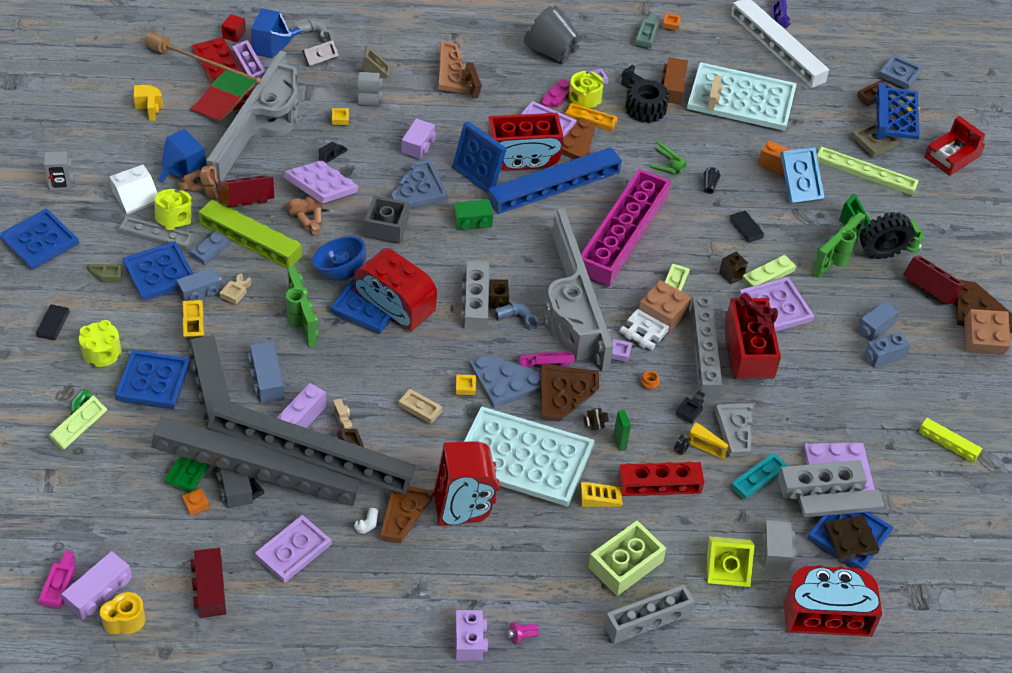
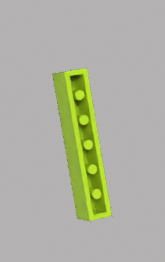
M211 200L198 212L201 226L213 232H219L231 241L286 269L287 267L294 266L302 257L301 243L236 210L226 207L224 204Z

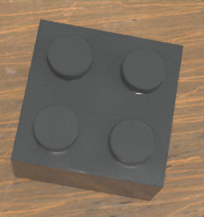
M373 196L364 220V236L400 243L409 218V202Z

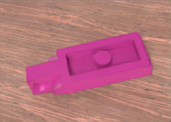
M561 78L544 95L541 104L548 108L552 106L558 108L569 97L570 82Z
M571 351L520 354V366L531 368L535 364H539L541 367L542 364L558 363L559 366H568L569 363H574V355Z
M65 550L61 562L53 563L40 595L39 605L57 609L62 608L64 602L61 594L70 587L76 572L74 552Z

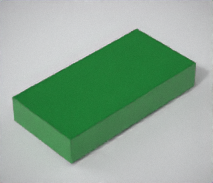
M625 410L617 411L613 433L619 451L626 450L631 424Z

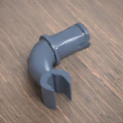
M509 302L506 306L494 309L497 320L519 314L525 319L526 329L530 330V323H534L537 328V316L531 314L528 307L524 304Z

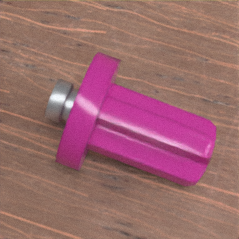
M511 622L510 630H508V637L511 638L514 644H520L523 638L537 637L539 635V627L536 624L520 626L518 622Z

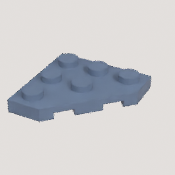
M428 159L412 164L408 174H405L398 188L392 192L391 199L409 202L410 209L448 200V194L431 160Z
M489 355L469 361V367L474 375H476V379L493 408L540 392L539 371Z

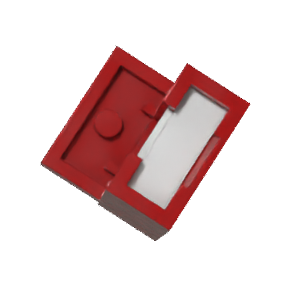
M958 116L954 119L952 128L948 133L928 145L924 157L951 176L981 156L985 146L983 140L986 134L961 116Z

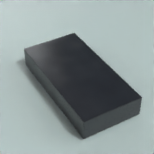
M746 210L730 215L729 220L748 243L764 237L763 231Z
M50 304L36 331V336L55 341L70 313L69 308Z

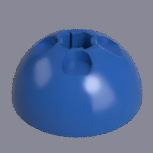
M355 236L334 239L324 244L315 252L312 264L317 272L327 279L334 281L350 279L354 277L355 271L365 263V243L361 238Z

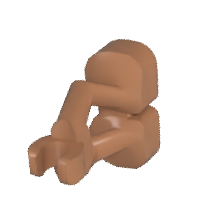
M204 166L202 170L198 169L182 177V182H178L180 190L206 191L210 199H219L217 171L214 166ZM199 177L203 184L194 183L193 180Z
M308 196L303 200L296 198L289 201L287 204L289 215L298 217L304 228L310 230L312 236L319 235L318 229L322 226L321 208L323 204L312 196ZM305 213H314V220H309Z

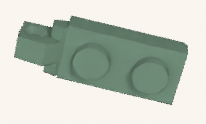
M650 13L648 21L643 20L635 45L647 48L652 47L659 25L655 21L656 14Z

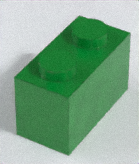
M489 199L454 202L453 216L457 230L492 227L493 212Z

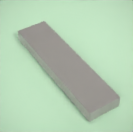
M127 216L118 228L120 234L163 245L176 241L179 248L186 251L194 240L193 233L177 229L167 230L165 226Z
M879 489L800 496L798 500L803 518L882 511L885 507Z

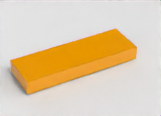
M570 103L565 112L566 116L577 121L580 118H584L595 123V127L611 132L618 122V117L574 103Z

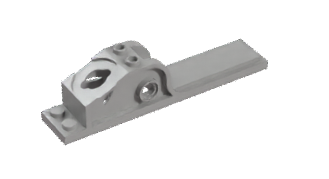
M279 51L261 78V83L257 84L208 157L207 166L215 167L218 181H223L253 135L283 136L292 130L295 123L299 122L300 113L298 108L300 102L298 100L297 67L288 65L286 52ZM268 119H275V121H273V122H269V121H267V120H268Z
M565 208L557 209V214L554 215L552 236L567 278L557 279L549 286L548 303H545L546 314L544 315V324L549 328L550 334L572 352L576 360L595 358L596 364L600 365L602 372L609 371L613 344ZM570 333L572 334L574 343L571 342Z

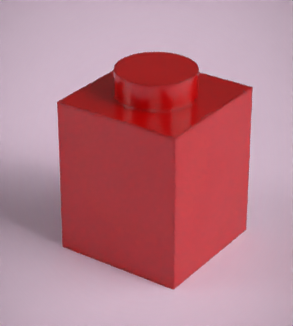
M230 14L221 25L222 37L237 43L246 32L245 18Z

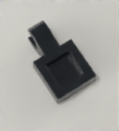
M698 391L692 400L686 397L677 408L676 415L693 424L703 411L702 404L705 394Z

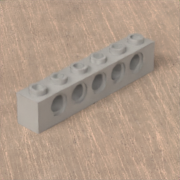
M693 296L690 314L698 391L705 394L703 399L719 400L722 379L712 297Z

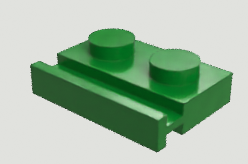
M179 456L166 476L165 484H171L174 488L188 493L193 492L210 464Z

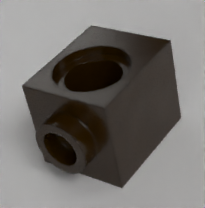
M736 251L722 258L719 274L729 284H733L742 279V276L746 273L748 262Z
M489 279V309L508 305V279Z

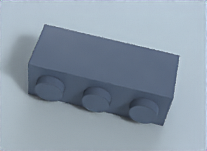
M274 342L250 345L251 353H247L249 365H253V368H251L252 380L257 382L254 383L255 395L260 396L261 402L285 399L284 385Z

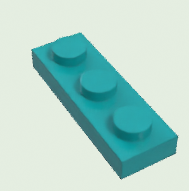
M773 453L732 482L730 488L745 501L777 478L781 467H787L788 465Z

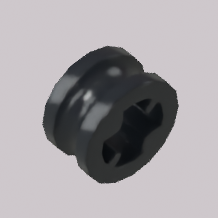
M681 435L675 444L674 451L677 452L679 450L684 455L691 439H685L684 435Z

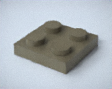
M876 122L854 131L851 136L872 157L896 148L900 144V140L896 137L884 136L883 140L876 139Z

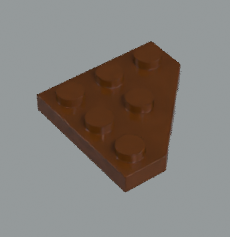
M960 280L966 285L956 300L957 325L965 326L964 318L971 309L1006 311L1009 314L1010 333H1012V313L976 282Z
M542 364L540 368L541 420L561 421L595 394L599 389V371Z

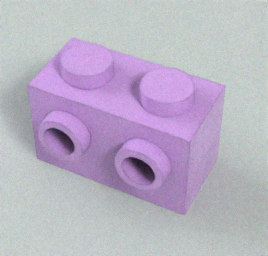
M416 119L402 139L401 153L421 159L423 154L428 152L431 142H434L436 139L435 125Z
M456 610V661H483V652L488 651V639L483 638V632H487V619H483V610Z

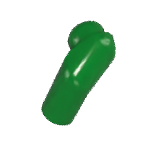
M80 390L71 402V415L82 406L84 401H88L93 396L90 391Z

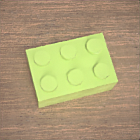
M635 521L592 552L588 568L618 596L663 563L666 547L642 524Z

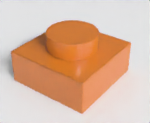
M665 13L662 28L678 31L681 16Z
M202 488L182 495L183 502L190 516L210 509V504Z

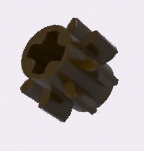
M602 408L588 410L587 416L583 417L585 426H590L591 431L605 428V422H609L608 413L602 412Z

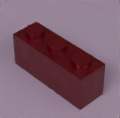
M260 175L218 181L219 203L225 204L228 208L237 207V204L241 203L242 205H252L254 201L266 203L268 199H274V177Z
M914 256L903 273V276L907 278L909 283L922 287L923 292L928 295H934L937 297V301L944 305L955 303L966 285L922 256Z
M220 547L194 550V559L190 560L191 572L196 573V578H192L193 591H197V596L193 597L194 610H199L200 618L227 615Z

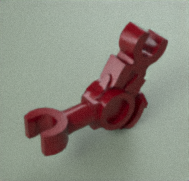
M744 292L739 297L741 300L737 304L741 308H749L754 311L757 319V337L760 338L762 332H766L768 339H770L773 334L772 322H776L778 317L777 308L771 309L768 305H757L752 301L751 296Z

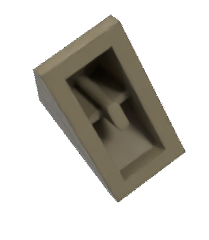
M367 45L363 55V72L380 73V78L389 77L391 65Z

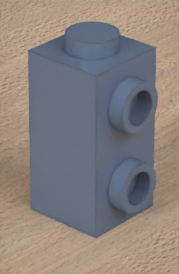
M213 268L177 280L178 293L183 301L202 300L221 292L220 285L222 280L220 275L214 272Z
M884 301L882 304L874 306L868 314L865 313L861 316L857 331L868 340L873 341L896 323L899 311Z
M898 332L868 342L864 355L866 360L876 368L905 358L910 344L902 333Z

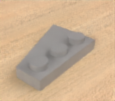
M718 404L714 408L724 441L728 444L727 450L730 457L749 456L751 452L750 431L753 404Z

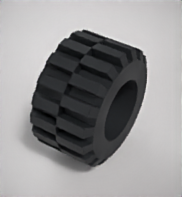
M649 79L633 82L627 91L626 112L637 121L641 120V122L646 121L648 123L659 121L667 112L669 100L667 88L662 86L663 84L657 83L654 80L650 81Z

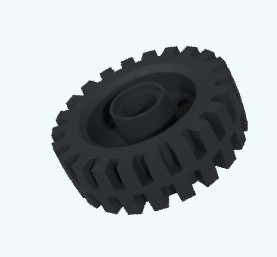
M891 212L890 215L886 213L884 217L878 216L877 220L872 219L870 221L871 224L867 223L859 234V240L865 254L872 259H881L882 257L885 259L888 256L894 257L895 253L899 255L901 250L905 251L907 246L912 245V242L915 240L914 237H916L915 229L909 217L899 212L897 214Z

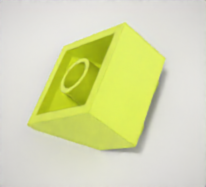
M709 536L707 582L709 584L750 587L755 546L753 542L746 539Z

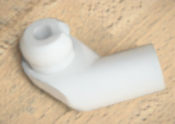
M369 508L367 519L355 522L354 528L358 533L365 534L376 527L378 510Z

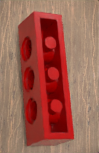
M701 462L620 464L618 473L621 496L702 494L705 483Z

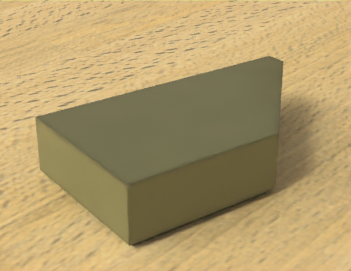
M87 264L88 271L102 283H121L123 274L122 264Z

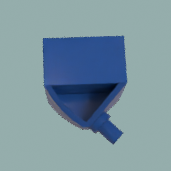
M261 8L251 28L252 49L257 56L273 58L288 45L294 36L301 34V30L299 27L288 29L281 12Z
M183 129L166 137L162 157V172L158 179L164 182L171 173L182 179L185 175L198 169L202 170L206 166L205 148L186 129Z

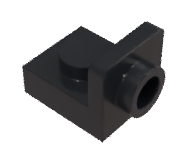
M631 65L623 70L621 85L629 88L633 82L646 79L635 74V66Z

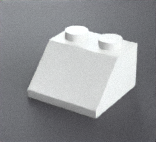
M144 165L110 176L112 192L126 214L155 204L157 190L151 175Z

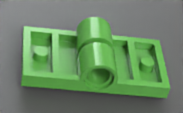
M859 212L855 217L852 216L845 226L839 228L835 236L832 235L825 245L819 247L817 251L818 257L813 264L814 271L812 275L819 278L833 264L844 267L849 263L854 244L858 241L866 215Z
M295 266L287 267L289 290L286 292L287 322L292 327H302L308 347H315L316 338H319L316 327L318 319L316 314H312L313 306L311 300H307L306 286L302 287L303 279L301 273H297Z

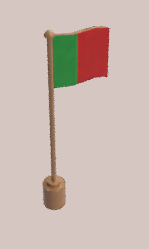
M149 32L145 37V46L160 53H166L171 49L226 70L212 83L201 99L189 108L215 120H223L256 83H261L260 77L255 78L171 46L170 39L163 35Z

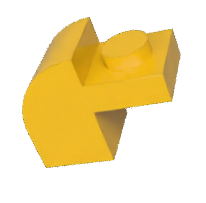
M134 85L135 109H148L149 121H156V114L160 113L159 109H163L161 91L151 85Z
M202 300L183 301L184 339L205 336Z

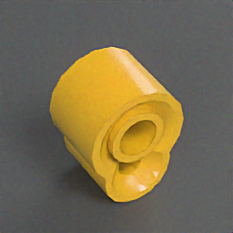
M121 593L112 601L104 603L100 609L103 628L109 634H133L139 631L146 622L143 601L135 593Z

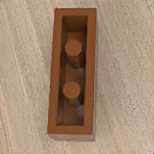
M669 57L668 64L664 63L663 73L665 74H662L661 84H664L662 86H665L669 91L668 103L681 105L688 60Z

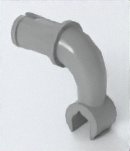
M310 19L307 22L296 24V28H300L301 34L319 31L322 43H325V38H329L332 41L331 31L327 30L321 21Z

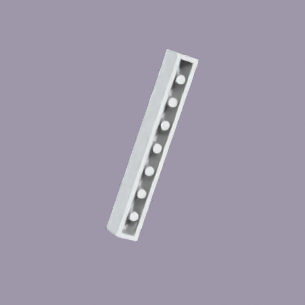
M739 0L733 3L731 16L810 88L827 81L830 69L752 0Z

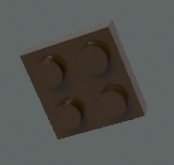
M864 515L829 521L824 524L825 532L839 562L878 554L879 546Z

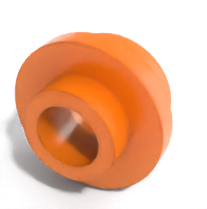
M646 371L641 376L642 386L647 389L657 388L660 384L659 375L654 371Z

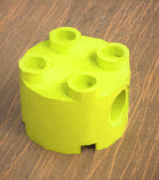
M586 71L575 73L570 82L569 100L583 107H596L602 102L603 79L594 72H590V74H586Z
M175 189L158 192L155 198V220L157 223L165 226L167 230H174L176 227L191 224V196L189 193L183 190H179L178 193L175 192Z
M103 320L83 326L80 329L79 343L82 357L86 363L95 364V367H104L118 360V356L122 352L119 333L115 326L111 325L110 321Z

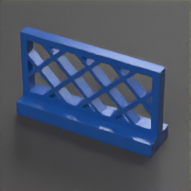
M879 82L876 92V139L883 140L884 136L919 140L918 91L886 88V83ZM888 94H893V95H895V96H897V97L892 98V97L889 96ZM906 96L914 97V99L909 100ZM902 100L905 104L901 105L897 101ZM893 104L897 108L893 110L889 105ZM910 106L914 110L910 112L906 107ZM902 111L905 115L901 116L897 112ZM893 115L897 119L893 121L890 116ZM908 117H910V118L913 119L914 121L910 123V122H909L908 120H906V119H907ZM899 122H902V123H904L906 126L901 127L898 123H899ZM893 126L897 131L889 130V128ZM910 128L915 133H909L906 130Z

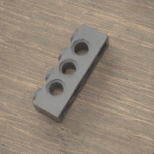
M467 261V269L463 268V280H466V282H462V293L466 294V296H462L461 307L465 308V311L461 310V322H465L464 330L487 331L489 262Z
M861 460L781 467L778 476L783 499L863 491L867 482Z
M684 584L608 612L604 627L613 644L691 616L695 601Z

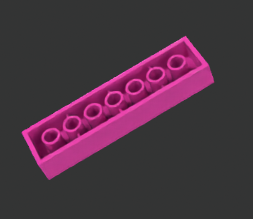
M638 169L581 254L590 279L609 287L611 286L668 198L671 185L670 180Z

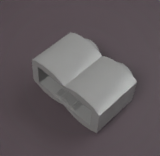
M359 72V106L379 107V102H383V91H380V89H383V79L380 78V73Z

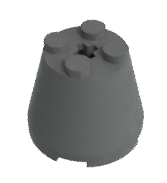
M556 5L553 8L549 6L542 11L534 20L535 24L532 26L531 32L527 31L524 37V44L529 48L562 64L568 60L571 53L574 54L579 49L578 43L581 40L580 35Z

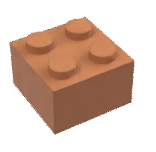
M659 280L640 301L639 310L668 325L669 330L667 333L670 334L689 312L692 297Z
M971 309L965 316L966 352L1004 355L1011 347L1008 312Z

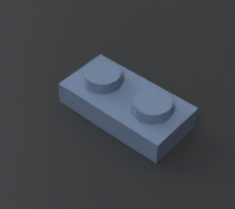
M215 231L190 251L191 257L206 265L230 245V239Z

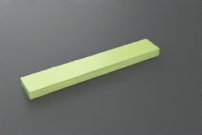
M822 146L817 153L819 163L910 195L914 194L919 180Z

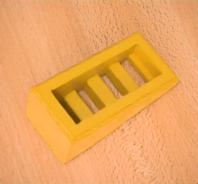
M695 422L689 434L691 439L690 446L724 460L728 444Z
M589 482L580 483L581 507H622L620 487ZM611 494H615L616 499H612Z

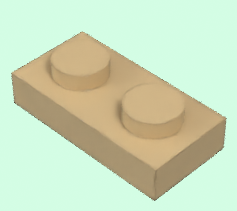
M714 76L707 107L709 110H714L715 104H719L721 94L718 93H721L723 84L720 83L721 76Z
M409 389L398 401L399 407L429 424L435 421L443 409L439 404L412 389Z

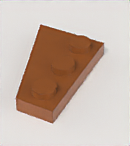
M580 118L563 138L562 154L572 159L588 155L596 124Z
M410 486L406 494L392 490L380 540L402 543L433 498L434 491Z

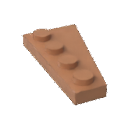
M441 41L438 90L471 95L467 91L466 81L462 77L465 67L461 62L462 57L458 44Z

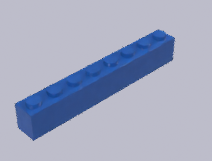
M610 147L490 187L488 189V199L495 212L501 214L620 173L622 160Z

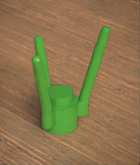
M657 140L656 143L661 148L656 146L655 149L671 159L669 163L671 168L650 164V167L668 171L672 174L676 172L682 173L687 161Z

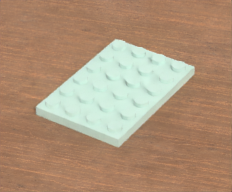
M700 62L687 109L786 131L797 83ZM714 76H721L720 83L723 84L721 93H718L721 94L719 104H715L714 110H709L707 107Z
M482 406L464 441L483 442L490 447L493 462L496 463V479H499L500 486L567 507L595 440Z

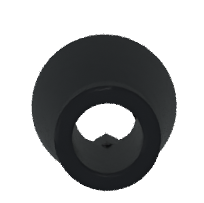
M709 167L703 173L704 192L713 194L721 175L717 168Z

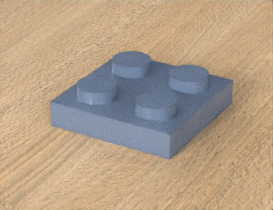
M893 55L881 69L879 77L909 89L922 72L923 67Z

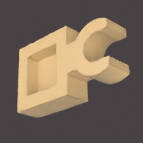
M243 274L237 276L236 282L230 281L222 289L220 298L236 305L247 293L246 288L251 286V278L249 277L246 281H242Z
M341 398L333 400L334 415L340 428L351 429L353 426L348 419L350 417L348 406H344Z

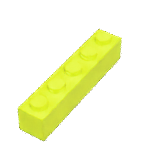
M926 418L918 432L972 463H975L983 449L929 418Z

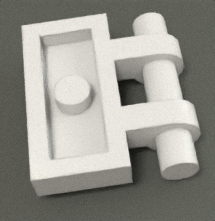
M637 309L627 320V325L630 328L622 326L620 333L625 335V338L628 340H634L639 343V346L642 348H648L652 351L656 344L651 342V340L659 342L668 332L669 326ZM638 331L644 334V337L640 336L636 332Z

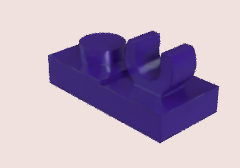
M777 0L771 6L772 19L780 26L782 25L784 28H787L791 23L788 22L790 17L787 16L786 0Z

